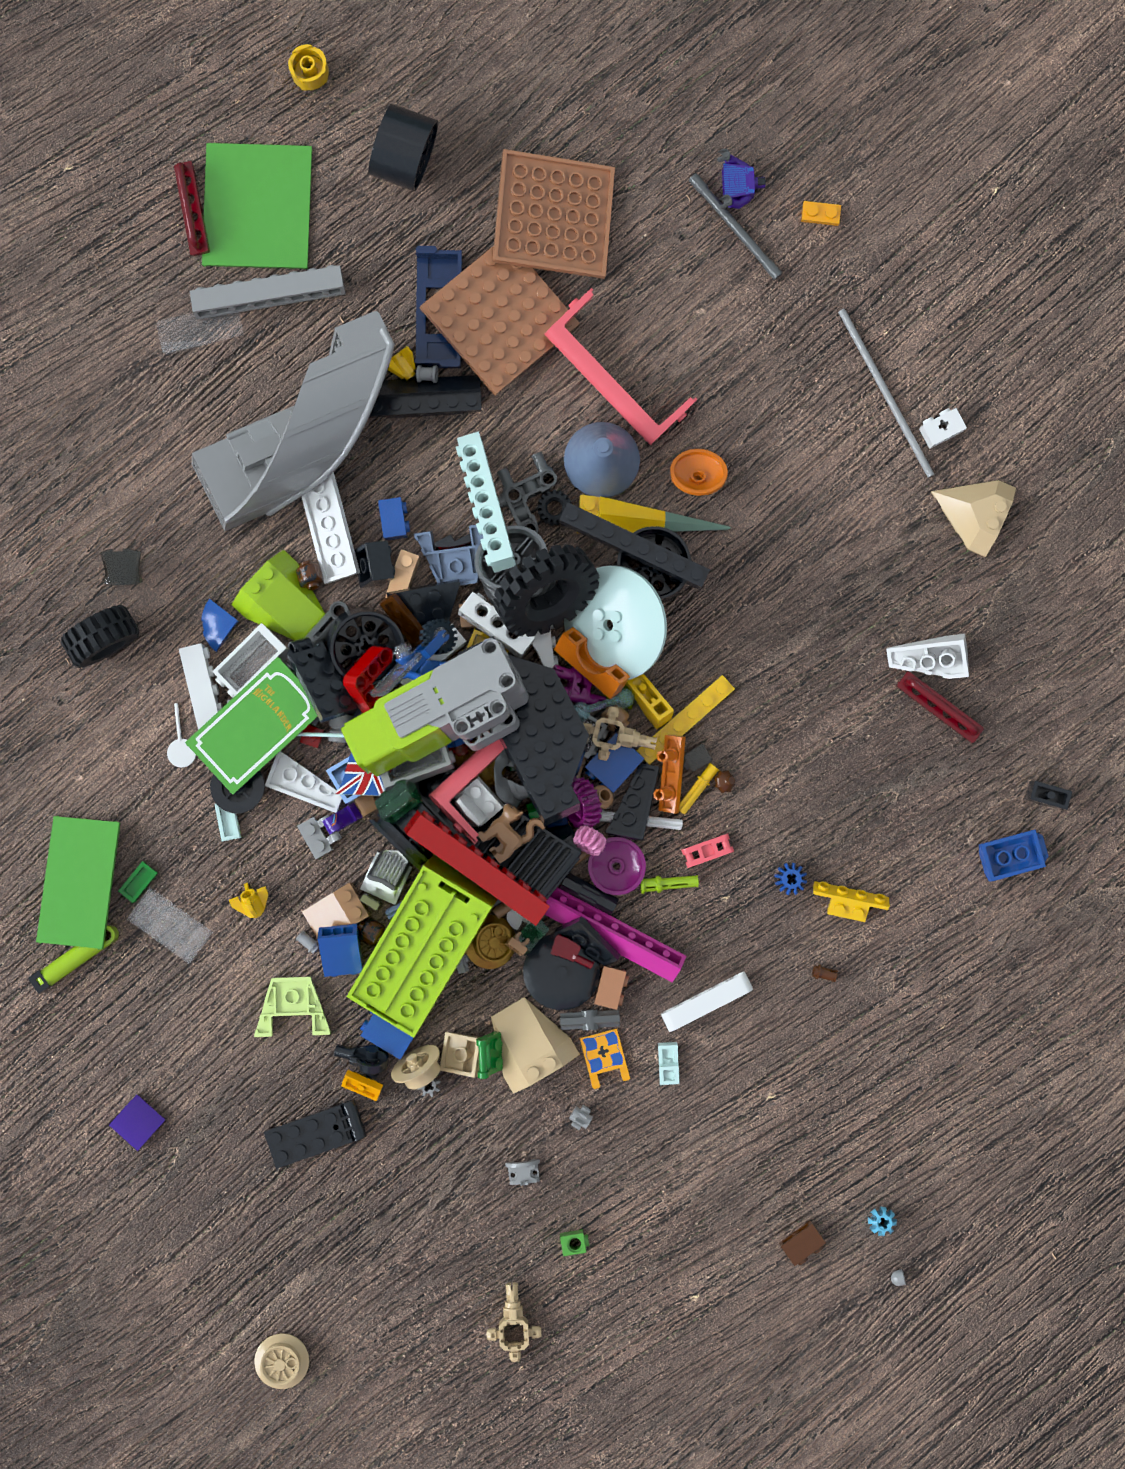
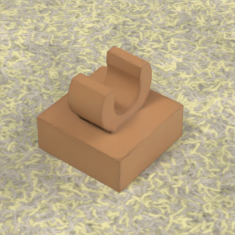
M517 932L514 938L511 937L506 941L505 945L519 956H522L527 951L525 945L529 943L530 939L526 938L524 942H520L519 936L521 932Z

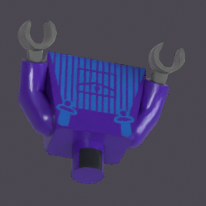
M724 148L718 151L722 156L717 158L718 162L725 161L722 167L723 196L719 198V200L723 201L721 209L727 207L741 209L754 198L755 189L765 188V177H754V167L731 155L729 150Z

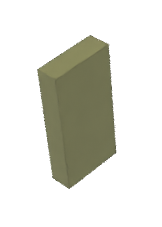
M369 893L363 894L360 901L374 910H379L383 905L382 901Z

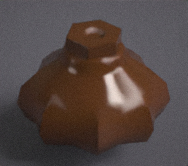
M728 770L718 771L717 776L714 778L715 787L721 793L731 792L736 781Z

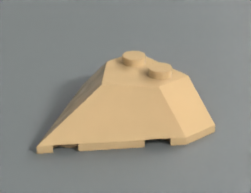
M997 480L931 491V493L937 499L942 511L955 531L964 541L967 550L986 557L1007 517L1014 500L1016 488Z

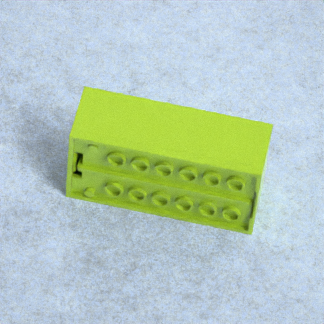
M433 854L421 868L346 997L414 1038L498 899Z

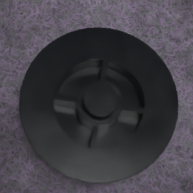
M260 771L234 794L230 793L214 774L210 783V791L214 802L224 811L235 814L245 813L256 807L261 801L265 789L264 779Z

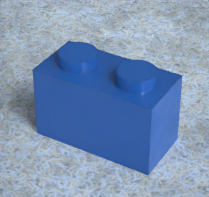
M401 497L378 500L384 540L408 538L407 532H410L409 521H405L404 514L408 513L406 502H403Z

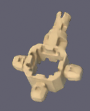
M610 706L607 712L608 718H599L596 720L595 726H592L591 723H583L588 734H593L592 741L595 746L601 747L598 753L600 760L607 761L610 755L609 749L616 750L621 746L628 748L641 746L655 750L656 744L651 742L656 743L657 737L641 735L640 732H636V729L625 727L620 720H616L619 714L618 707ZM601 723L620 726L616 744L597 740Z
M510 1282L505 1284L507 1301H505V1306L503 1307L504 1317L499 1321V1329H496V1327L487 1329V1339L491 1341L499 1339L500 1347L504 1351H509L511 1362H518L521 1358V1350H525L529 1345V1337L535 1339L541 1337L542 1334L540 1326L529 1328L528 1319L523 1316V1306L520 1304V1300H518V1283L513 1282V1288H511ZM507 1324L523 1325L524 1340L509 1343L505 1341L504 1326H507Z

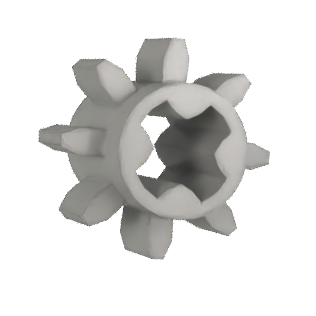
M434 1079L432 1081L433 1087H430L429 1089H427L425 1085L424 1087H421L417 1090L422 1089L424 1091L422 1096H425L426 1093H430V1096L433 1097L434 1090L437 1092L440 1091V1088L436 1086L441 1082V1080L436 1081V1079Z
M582 1105L581 1109L576 1106L569 1117L573 1121L571 1126L577 1130H580L581 1127L586 1129L593 1118L589 1114L591 1109Z

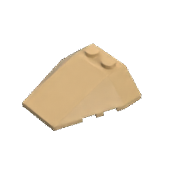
M525 997L491 1016L494 1031L501 1032L502 1072L513 1094L533 1085L580 1055L572 1039Z

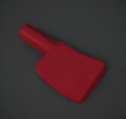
M561 935L556 936L551 955L560 956L572 962L575 961L589 969L594 964L593 961L578 955L581 946L576 942Z

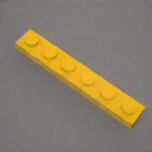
M723 675L720 676L652 736L654 738L657 737L656 743L651 742L656 744L655 750L640 747L637 752L650 765L657 759V753L664 751L665 735L683 736L734 691L735 688Z

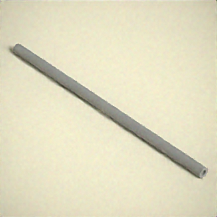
M845 308L840 310L838 313L926 476L929 478L935 475Z

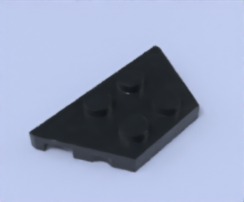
M460 580L387 592V597L396 593L421 626L427 624L428 621L436 619L449 621L460 586Z

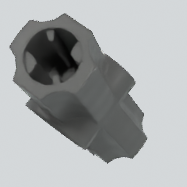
M598 1009L560 1013L561 1030H597L602 1027L620 1026L619 1010L598 1011Z

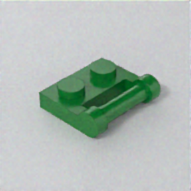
M494 1031L477 1038L476 1045L479 1049L478 1078L487 1079L489 1075L503 1070L501 1032Z

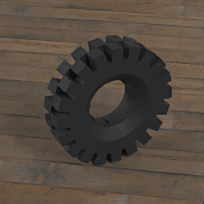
M565 544L562 548L560 545L551 546L549 553L544 548L536 552V559L533 560L530 555L524 558L522 562L525 566L522 568L515 565L509 570L511 576H504L500 581L501 587L496 588L494 594L496 598L493 599V604L504 625L511 633L521 637L524 634L527 637L535 636L538 631L541 635L549 633L551 625H553L555 630L564 625V618L571 621L577 616L575 610L583 611L588 606L586 601L594 598L596 594L594 590L599 587V573L587 554L577 546L574 548L573 545ZM558 580L557 584L545 594L532 597L543 586Z

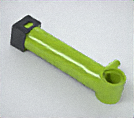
M107 925L106 930H109L111 933V938L109 940L105 939L104 949L118 940L119 932L115 926ZM74 946L42 970H38L31 975L28 980L38 994L44 993L54 986L56 982L103 949L98 950L97 948Z

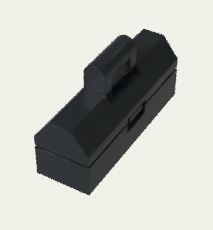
M568 873L559 888L610 916L619 901L615 896L601 891L596 886L571 873Z

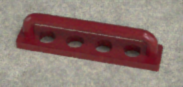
M191 161L178 162L174 165L190 254L192 256L206 254L210 252L194 164ZM186 177L191 178V183L188 186L186 184ZM189 195L195 197L192 204H190ZM193 213L198 214V219L193 222ZM196 231L201 232V238L199 240H197Z
M906 672L896 685L897 688L970 743H974L984 730L980 724L911 672ZM912 688H914L915 690H917V691H918L919 693H921V694H920V695H915V694L912 692ZM929 699V700H930L931 702H933L936 706H935V707L929 706L928 703H927V700ZM943 711L950 715L951 718H945L943 716ZM958 722H959L960 724H962L964 727H966L967 729H966V730H961V729L958 727Z

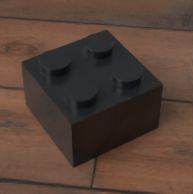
M388 540L368 542L354 550L360 573H358L360 588L382 586L394 579L395 567L391 563L392 550L388 546Z

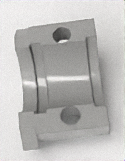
M540 1159L505 1163L509 1171L510 1185L521 1184L522 1186L540 1182L538 1169Z

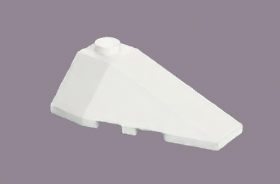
M965 634L943 636L886 648L888 663L891 668L918 671L927 675L943 676V678L948 679L969 677Z

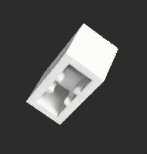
M948 408L940 412V416L936 419L930 417L922 422L923 425L919 430L929 449L967 429L957 408L953 410ZM939 425H941V426L945 425L946 428H945V429H943V428L939 429L938 426H939Z

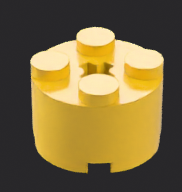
M309 44L301 45L294 49L288 61V66L296 85L306 91L318 89L327 83L329 68L324 53L319 48Z

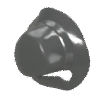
M504 749L495 760V790L498 797L504 803H509L518 808L519 804L524 799L529 798L524 786L502 777L504 767H514Z

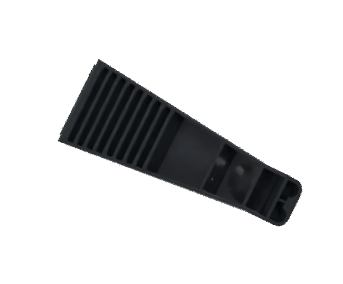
M429 754L418 761H406L393 768L392 775L399 779L442 762ZM453 769L407 785L406 787L444 825L450 828L454 835L456 833L459 834L453 828V823L429 797V794L454 772ZM503 808L481 827L472 828L477 833L487 831L492 822L502 815ZM521 815L517 821L510 825L519 835L523 836L526 834V825L530 819ZM534 826L533 838L516 849L508 859L501 864L498 862L501 870L505 867L516 876L515 880L518 881L520 878L529 884L532 892L536 889L548 899L580 860L579 857L582 853L546 829L542 830L539 826ZM463 833L459 834L468 842L466 845L469 847L474 845ZM495 836L483 842L477 837L478 842L474 846L482 851L483 857L487 858L489 856L498 862L489 850L500 845L498 838Z

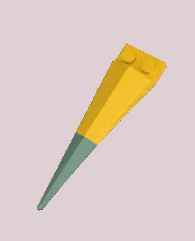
M580 495L579 508L632 533L650 526L664 527L673 532L730 529L729 526L601 496Z

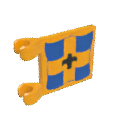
M617 1029L580 1038L593 1089L600 1088L597 1074L620 1068L622 1080L627 1081L630 1079Z

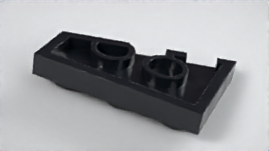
M582 916L556 928L554 932L556 935H563L576 942L585 949V954L604 966L618 961L620 954Z

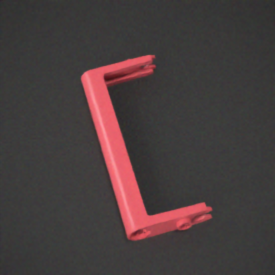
M591 288L579 300L575 298L568 305L570 309L544 335L644 440L651 445L676 420L680 422L687 416L685 411L698 399L690 397L661 425L655 423L565 328V325L593 298V289Z
M500 739L472 754L429 794L432 802L453 823V828L459 834L463 833L474 845L478 842L477 837L479 834L450 802L504 750Z

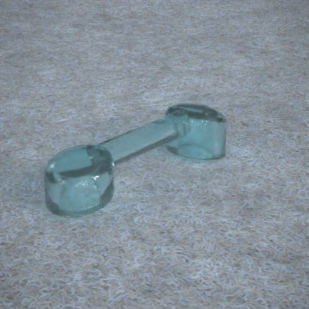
M623 688L612 699H606L590 705L578 702L574 704V707L583 722L588 719L591 712L616 704L622 708L631 706L634 702V694L630 689Z

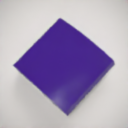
M136 1095L109 1126L138 1151L165 1122V1119L140 1096Z

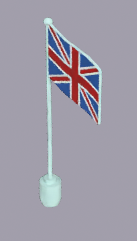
M300 732L297 735L314 737H344L342 733ZM351 753L343 781L335 794L382 796L386 789L384 788L381 776L376 777L372 773H366L357 765ZM393 769L389 770L390 776H392Z

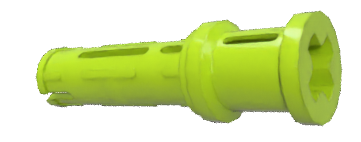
M698 875L670 878L656 876L655 878H643L640 883L641 894L653 891L661 893L666 889L699 887Z

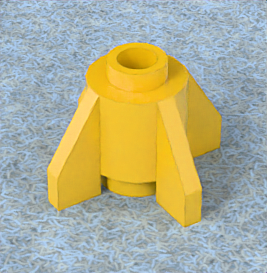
M407 346L391 358L388 371L397 375L400 379L405 378L408 380L416 374L414 370L417 368L415 367L413 352Z
M245 883V891L241 893L240 899L235 897L229 899L232 908L247 917L258 918L265 910L269 895L268 890L265 886L257 889V892H255L253 889H250L248 883Z

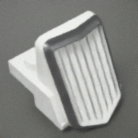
M477 777L454 797L452 804L471 827L478 828L504 806L480 777Z
M398 850L377 851L360 889L396 905L412 869L409 860Z

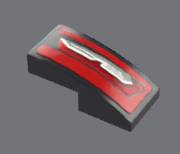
M470 534L454 541L452 535H449L434 543L436 549L439 550L465 547L472 544Z

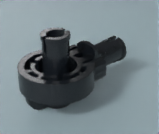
M337 1044L335 1047L334 1056L350 1060V1065H354L359 1071L366 1073L367 1078H377V1075L386 1070L389 1065L388 1052L376 1045H358L349 1048Z

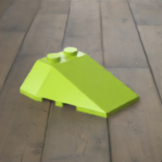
M285 550L269 559L241 588L231 604L246 619L257 624L262 623L268 629L292 640L304 638L325 615L313 590L300 586L296 574L299 564Z

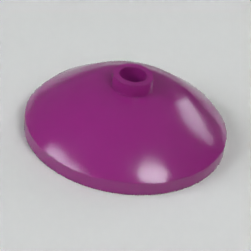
M622 837L606 839L605 848L599 856L590 855L588 860L589 876L594 885L607 894H627L637 888L644 878L646 871L645 857L641 849L631 840ZM614 863L620 864L619 870L613 869Z

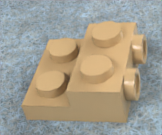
M445 1032L440 1071L474 1078L478 1077L479 1049L476 1045V1039L480 1037Z

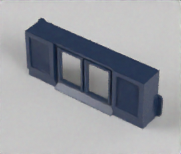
M417 246L415 366L461 368V356L442 334H426V315L421 311L420 306L426 302V288H443L462 272V250H437L435 246Z

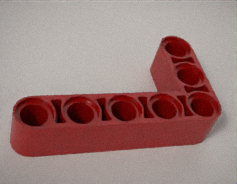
M381 646L370 647L344 676L343 685L362 713L372 709L375 702L381 698L372 683L393 660V652L390 648Z

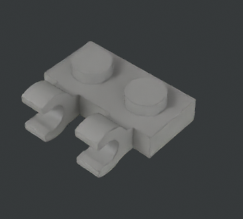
M326 815L318 821L315 817H312L297 826L315 859L333 850L331 844L342 839L339 831L329 837L325 836L322 827H324L322 821L330 815Z

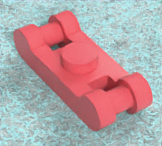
M728 833L682 849V854L685 855L687 860V868L734 852L733 846H730L728 840L730 839ZM721 842L723 849L718 851L716 844ZM698 851L700 858L694 859L692 852Z

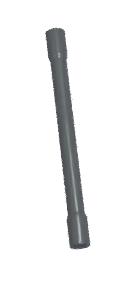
M697 173L689 179L691 185L706 199L757 258L774 281L778 279L783 272L768 258L726 208L721 209L723 204L711 192Z

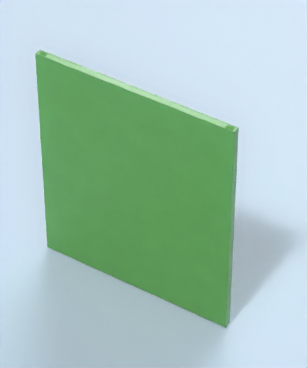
M206 144L204 223L210 252L202 254V266L308 269L312 146Z

